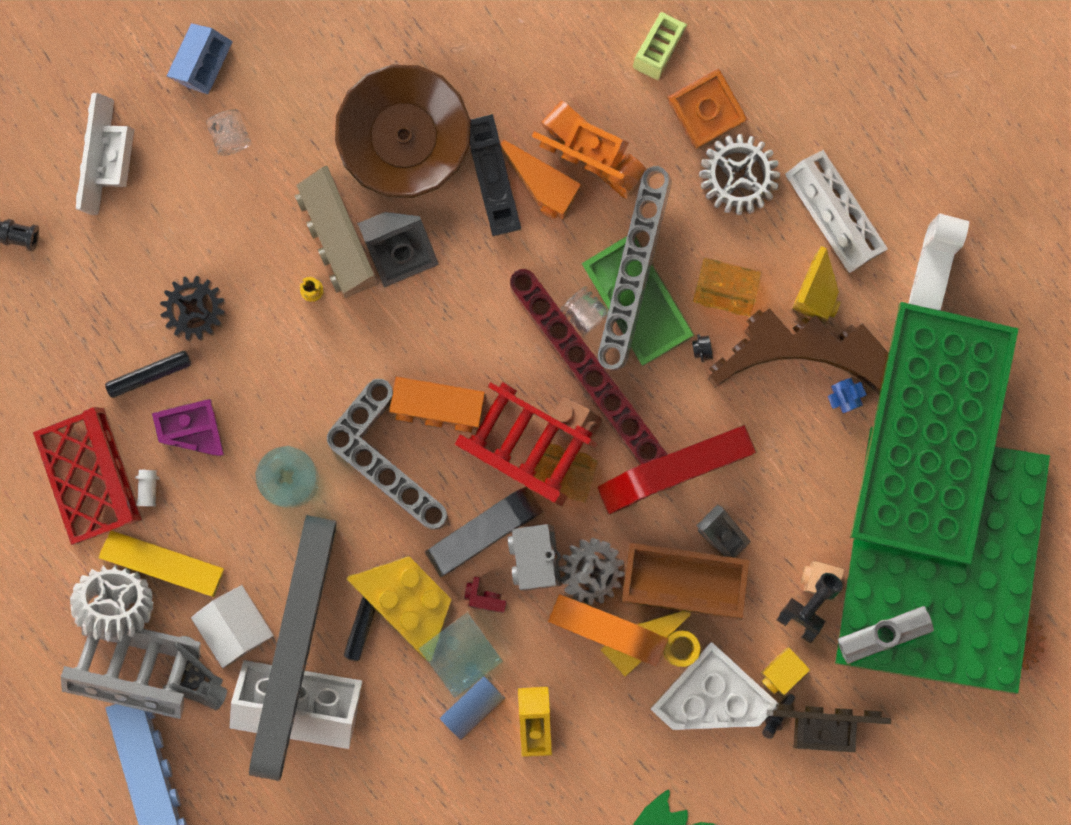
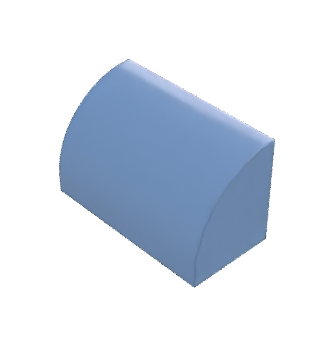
M191 23L167 77L195 91L209 94L233 41L213 28Z
M484 676L439 719L459 739H462L505 697Z

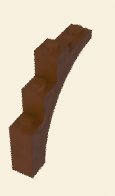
M769 308L764 313L759 309L746 321L749 326L746 328L745 333L751 340L748 342L744 338L732 349L735 354L726 361L722 357L709 368L712 374L708 377V380L716 388L734 374L752 366L776 360L803 359L826 363L847 371L866 383L880 396L888 351L863 323L857 328L850 325L839 335L842 340L839 342L817 316L810 321L805 317L792 328L796 332L793 335Z

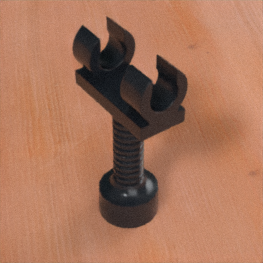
M824 573L815 584L817 592L806 606L791 598L776 619L784 626L791 619L800 623L806 628L801 638L810 644L820 633L826 622L816 615L815 612L826 599H834L843 588L841 580L832 573Z

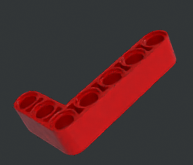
M743 425L634 467L597 486V489L609 515L653 494L742 460L757 452L746 426Z

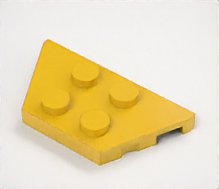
M410 556L350 575L346 578L427 662L432 659L451 598Z

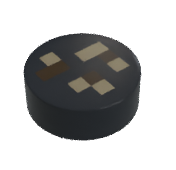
M188 660L179 686L191 690L196 689L205 680L206 676Z

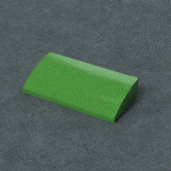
M627 236L582 263L608 309ZM635 237L636 246L643 248L637 237ZM633 261L629 264L627 271L631 277L641 274L642 264L640 261ZM653 264L651 265L631 345L642 366L695 337ZM626 290L621 294L620 301L623 306H630L634 303L635 294L632 290ZM619 319L616 323L622 333L625 334L628 329L627 322L624 319Z

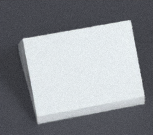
M243 585L212 600L191 617L222 668H225L274 636Z

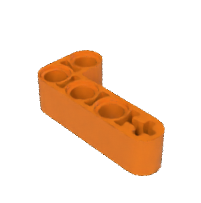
M560 101L542 120L541 125L555 139L565 145L576 119L587 121L568 104ZM623 154L616 170L638 180L636 186L626 182L624 187L609 181L607 180L609 173L602 171L601 176L597 175L624 199H627L640 185L642 176L647 170L631 154L626 156Z
M561 594L558 595L547 621L655 667L658 666L669 640L639 625Z

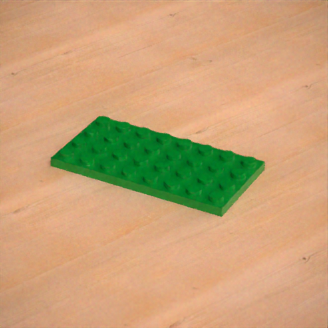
M905 302L899 303L850 538L962 564H971L1019 328Z

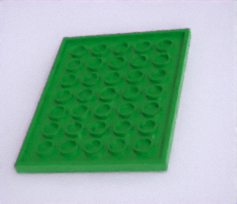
M870 427L869 429L865 463L873 427ZM995 447L970 565L853 539L839 638L873 626L882 620L894 618L923 606L930 616L934 631L894 646L890 650L878 652L849 664L843 658L838 643L835 664L1017 695L1019 693L1050 455ZM884 627L878 630V638L882 642L889 643L893 641L894 636L890 629Z

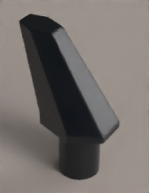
M788 694L779 704L793 705L795 696ZM768 716L765 719L766 726L762 731L763 736L772 739L778 730H782L787 717Z

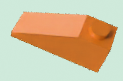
M503 140L501 143L503 154L536 204L541 207L539 211L551 219L555 220L556 217H559L563 220L580 192L581 184L508 141Z

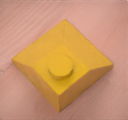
M821 246L814 255L792 310L811 318L817 316L821 322L825 323L829 316L835 317L841 302L836 300L839 289L827 248Z

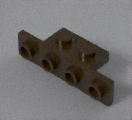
M776 704V710H767L766 716L795 718L793 748L855 752L857 722L891 724V718H882V711L864 710V716H853V709L835 708L834 714L823 713L824 707L805 706V712L794 711V705Z

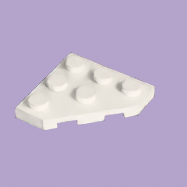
M711 642L701 652L698 659L681 674L651 707V710L672 730L757 727L768 717L766 716L767 710H774L776 704L779 703Z

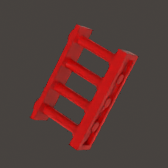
M490 382L488 388L498 393V396L476 434H472L469 439L460 434L454 445L562 507L568 496L560 492L562 488L560 484L584 443L596 449L598 443L590 439L593 433L579 425L572 429L515 396L517 390L504 382L500 386ZM510 400L521 406L523 410L501 448L496 449L492 453L485 449L487 445L485 440ZM535 414L547 421L548 424L525 464L521 463L518 468L510 463L512 459L510 454ZM558 429H561L573 436V439L550 479L546 478L542 482L535 478L537 473L535 469Z

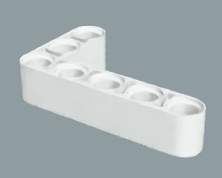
M939 213L929 224L909 304L941 310L954 255L965 243L969 221Z

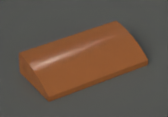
M630 543L626 561L622 602L742 620L750 560Z

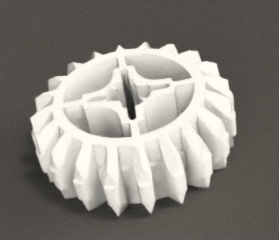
M738 134L736 143H733L732 138L727 136L725 138L726 147L720 141L715 142L714 146L717 152L708 149L706 155L711 160L703 159L701 162V166L709 169L702 170L699 173L700 178L708 179L701 183V189L711 188L712 190L706 194L707 200L716 196L718 199L715 201L714 207H720L722 202L727 204L725 213H729L732 206H736V214L741 215L743 206H746L747 212L751 214L754 212L753 203L762 209L765 205L762 198L770 201L773 195L769 190H777L778 184L771 180L778 179L780 172L771 171V169L776 168L779 163L777 160L768 161L773 155V151L768 150L763 153L762 150L765 146L763 141L757 147L753 146V136L749 137L747 143H743L742 134ZM732 153H744L748 155L743 161L735 162L730 158L728 160L724 158L725 156ZM755 161L760 164L763 171L762 185L756 181L757 178L751 172V167ZM717 164L723 168L722 171L728 177V182L723 189L719 186L715 176ZM747 165L744 177H747V179L741 177L731 185L735 175L732 171L739 172ZM737 188H745L749 191L752 189L755 192L746 197L730 195Z
M116 564L112 570H107L103 565L100 572L91 569L89 576L82 575L80 583L75 584L72 596H70V605H72L71 615L75 618L77 627H83L85 635L93 632L95 640L100 636H105L107 642H109L111 637H117L121 642L124 634L132 638L135 630L142 631L144 623L149 622L151 611L153 610L152 591L148 588L146 579L140 580L138 572L130 574L129 568L120 571ZM98 595V597L94 598V602L88 604L94 596ZM135 602V605L126 612L125 610L129 608V605Z

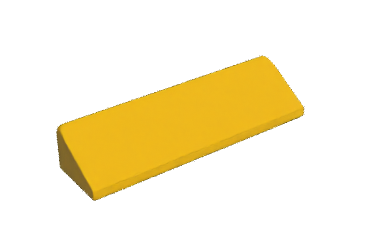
M115 531L109 532L98 557L99 559L211 597H215L224 568Z

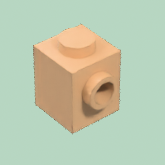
M816 561L811 562L810 567L805 566L802 574L801 583L805 584L803 591L815 594L817 592L815 584L822 574L832 573L841 580L844 569Z

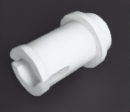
M139 470L138 476L135 477V479H138L137 506H156V480H159L157 470Z

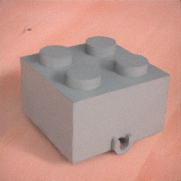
M545 524L512 529V536H508V547L510 555H515L516 566L512 567L514 585H519V589L525 591L562 586L559 580L561 577L558 562L561 559V554L557 551L554 526Z

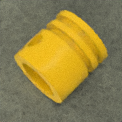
M675 631L667 637L669 640L663 655L670 664L677 667H687L698 659L700 643L692 633L688 631Z

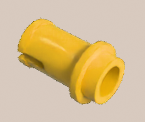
M313 277L303 278V283H300L302 298L308 302L318 301L324 293L322 283ZM309 286H315L316 291L307 292Z

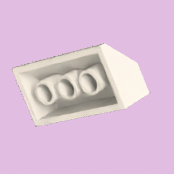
M243 661L231 701L230 729L257 733L272 665ZM305 671L290 739L349 749L355 727L362 680Z

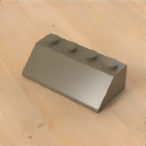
M324 166L297 184L300 193L295 195L301 211L307 210L311 220L306 222L313 239L319 237L323 247L318 249L324 265L330 264L333 269L334 275L329 277L336 293L342 291L344 297L347 298L378 283L328 166Z

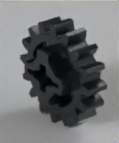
M186 276L183 277L182 285L175 281L172 282L175 290L173 292L165 290L164 293L169 299L168 301L160 302L162 307L167 308V311L160 314L163 319H170L165 325L166 328L170 330L176 327L174 335L179 338L185 333L187 341H191L193 335H196L202 341L204 332L213 336L214 331L212 327L214 325L222 326L218 316H226V312L219 309V306L226 303L224 298H217L221 292L220 289L216 287L210 290L212 282L207 279L204 284H201L199 276H195L193 282H190ZM195 289L194 293L191 295H181L185 291ZM208 296L211 298L213 305L212 313L206 307ZM183 302L188 305H195L197 303V307L204 315L195 312L190 313ZM174 305H177L180 310L178 321L174 315ZM200 321L205 322V324H203L202 326L196 328H189L192 327L193 323Z

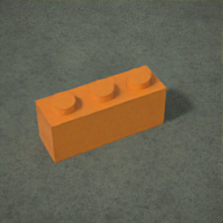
M396 376L389 412L391 415H396V421L413 423V419L425 420V426L442 428L443 424L455 425V431L472 433L473 429L480 427L485 392Z

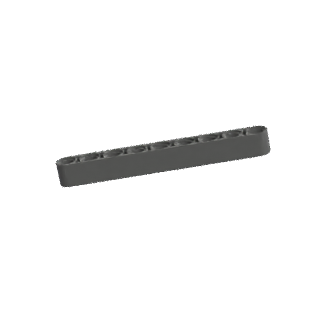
M309 515L305 518L251 756L250 776L276 781L281 780L335 537L336 520Z

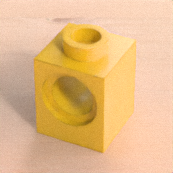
M785 648L760 672L765 677L761 682L773 694L778 691L781 695H785L810 669L790 648Z

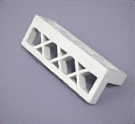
M824 150L803 159L785 173L849 273L888 249ZM818 161L825 172H820L814 162ZM832 188L838 191V193L841 196V199L836 197V195L832 191ZM849 213L855 217L857 224L851 220ZM865 238L870 240L875 250L871 251Z

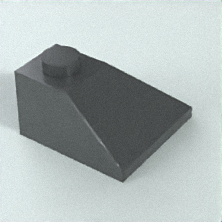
M384 212L357 223L384 287L439 265L420 216Z

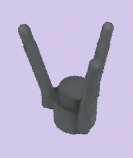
M176 642L174 644L175 648L210 681H203L197 691L174 683H170L169 688L184 694L185 698L218 710L227 695V689L221 686L223 679L214 675L179 642Z

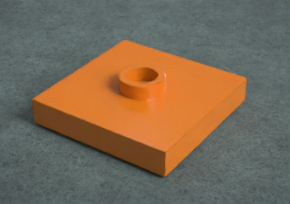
M719 68L666 98L695 150L748 120Z

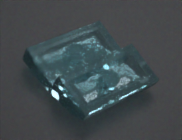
M468 612L419 648V651L454 698L503 662Z

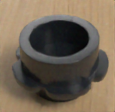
M698 334V340L692 341L695 359L701 358V362L705 363L704 360L713 359L710 336H700Z

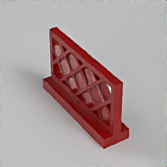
M92 407L79 415L33 432L71 545L81 543L128 524L142 521L104 408ZM84 421L87 429L83 442L70 436L74 424ZM66 427V430H65L64 433L61 432V431H59L60 429H63V428ZM52 432L62 436L56 452L47 448L43 436ZM67 440L80 445L74 461L61 455ZM85 449L95 452L97 460L92 470L79 464ZM59 459L72 465L65 480L58 477L54 470ZM77 468L90 473L84 489L71 483ZM95 477L104 480L107 488L102 498L89 492ZM68 487L81 493L75 508L67 505L64 496ZM87 496L100 502L94 517L80 511ZM105 505L114 509L118 519L117 522L108 525L99 520ZM78 515L91 521L87 532L80 536H77L74 528ZM96 524L102 526L101 528L94 530Z

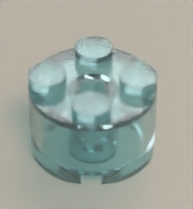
M282 446L269 451L261 459L255 472L256 483L260 493L266 500L278 507L297 508L303 506L314 497L318 488L319 473L315 462L305 452L295 447ZM294 471L292 484L287 482L281 483L284 478L283 472L291 473Z

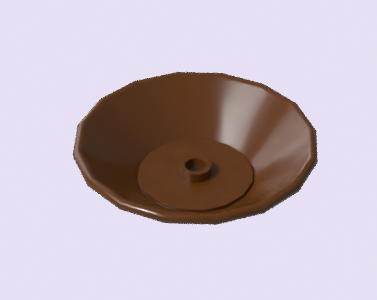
M391 64L367 73L347 91L336 114L335 144L344 167L363 187L385 197L415 198L439 189L459 170L470 147L471 120L462 96L442 75L419 65ZM401 131L409 133V137L406 140H401L398 137Z

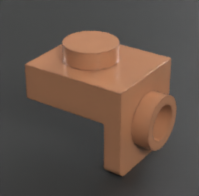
M562 397L552 415L553 418L572 429L579 425L593 433L590 439L597 435L602 422V418L590 409Z

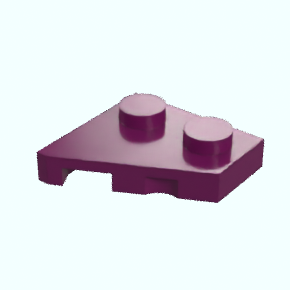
M211 399L152 413L159 443L220 457L225 456Z

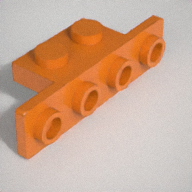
M576 119L565 145L535 131L532 134V137L541 141L539 147L554 154L559 149L563 151L561 157L574 164H578L579 160L586 162L585 169L601 176L602 171L609 173L607 178L609 181L624 187L626 182L635 186L638 183V180L616 170L629 142L583 120Z

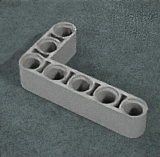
M374 379L368 383L327 434L328 445L430 530L441 529L446 524L448 518L447 511L443 505L362 439L391 404L393 394L391 385L384 379ZM377 386H384L388 389V395L382 401H376L372 398V391ZM358 409H365L369 413L368 420L363 424L353 422V414ZM339 432L349 434V442L345 447H336L334 445V437ZM361 451L372 453V462L368 466L363 467L357 464V455ZM384 470H392L396 475L394 483L389 486L382 485L379 480L380 474ZM407 489H415L419 493V499L413 505H407L403 502L402 496ZM430 508H438L442 512V519L437 524H430L426 521L425 515Z

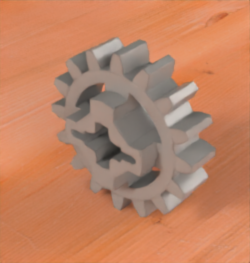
M591 538L590 543L581 539L580 548L571 545L570 550L572 554L570 556H562L567 561L566 566L559 567V570L565 572V576L559 580L563 584H569L564 591L573 595V599L579 602L583 600L584 603L589 605L593 604L594 599L596 602L604 603L603 595L612 598L614 596L611 590L613 586L621 587V584L617 582V577H622L625 573L619 571L618 567L623 565L624 561L615 558L619 551L610 548V543L605 541L600 543V540ZM595 552L601 553L605 559H599ZM578 584H585L589 590H583Z

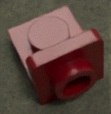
M474 576L473 583L467 582L464 600H469V607L505 613L507 601L501 600L502 594L484 591L483 596H479L480 577Z

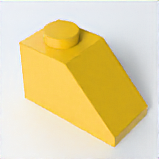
M548 687L518 688L522 757L552 755Z

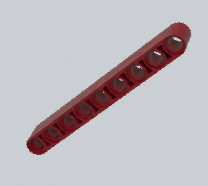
M527 269L515 271L510 278L512 294L637 463L642 465L668 455L537 277ZM526 277L531 281L532 285L529 290L520 291L515 287L516 280ZM538 301H544L549 305L550 309L546 314L538 315L533 311V305ZM555 325H563L567 330V335L562 339H556L551 336V328ZM572 349H581L585 354V359L580 363L571 362L568 358V353ZM589 373H599L603 379L602 384L598 387L589 386L586 382V376ZM609 396L617 397L621 406L616 411H608L604 407V400ZM627 420L636 422L638 432L633 436L626 435L621 427L623 422ZM642 445H652L656 450V456L651 460L643 459L639 452Z

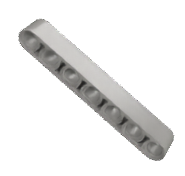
M659 166L648 168L641 179L598 351L599 363L609 370L622 369L628 361L671 189L672 180L670 175ZM657 173L664 175L665 181L663 186L658 189L650 187L649 180L651 176ZM647 203H655L657 206V213L652 218L643 217L642 209ZM640 232H647L650 236L648 245L643 248L637 247L635 244L636 235ZM633 261H640L642 264L641 274L631 277L627 271L629 264ZM626 290H632L635 294V301L630 306H623L620 301L621 294ZM624 319L627 322L628 329L624 335L617 336L613 331V325L617 320ZM612 348H616L620 352V360L614 365H610L606 361V353Z

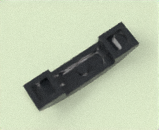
M491 114L470 119V149L492 237L522 230L494 116Z

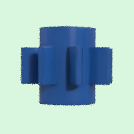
M851 377L831 386L833 394L827 397L833 409L840 407L842 414L863 406L861 398L867 394L862 382L854 384Z

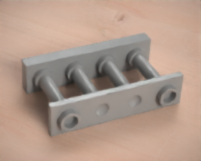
M81 627L82 635L88 637L77 667L70 668L64 666L61 674L62 692L181 719L184 710V694L170 689L169 684L180 685L188 659L175 648L174 644L179 642L200 660L201 642L187 636L177 637L142 629V631L135 630L132 638L124 634L121 642L117 637H111L109 641L115 642L117 645L107 674L100 675L89 672V668L99 639L106 640L105 636H100L95 640L93 632L85 635L83 627ZM129 646L146 650L137 680L134 682L118 678ZM158 653L176 657L167 686L163 689L148 685Z

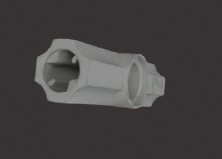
M923 606L894 618L882 620L873 626L838 638L837 640L843 658L849 664L878 652L890 650L894 646L931 633L934 629L930 616ZM884 627L890 629L894 636L893 641L889 643L882 642L878 638V630Z

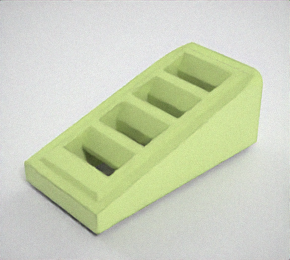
M660 12L634 59L633 68L653 79L659 80L687 24ZM663 26L676 33L673 36L661 30L660 27ZM655 36H656V37H658V38H660V39H662V40H664V41H666V42H669L670 44L667 45V44H665V43H663V42H660V41H658V40H656V39H654V38H655ZM652 47V48H654L655 50H657V51H659V52H661V53H664V54H663V56H661V55H659V54H657V53H655V52L649 50V48Z

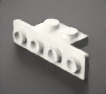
M99 93L91 94L87 130L84 137L83 158L80 166L79 187L76 195V209L91 215H98L102 186L126 187L134 129L131 127L111 126L114 100Z

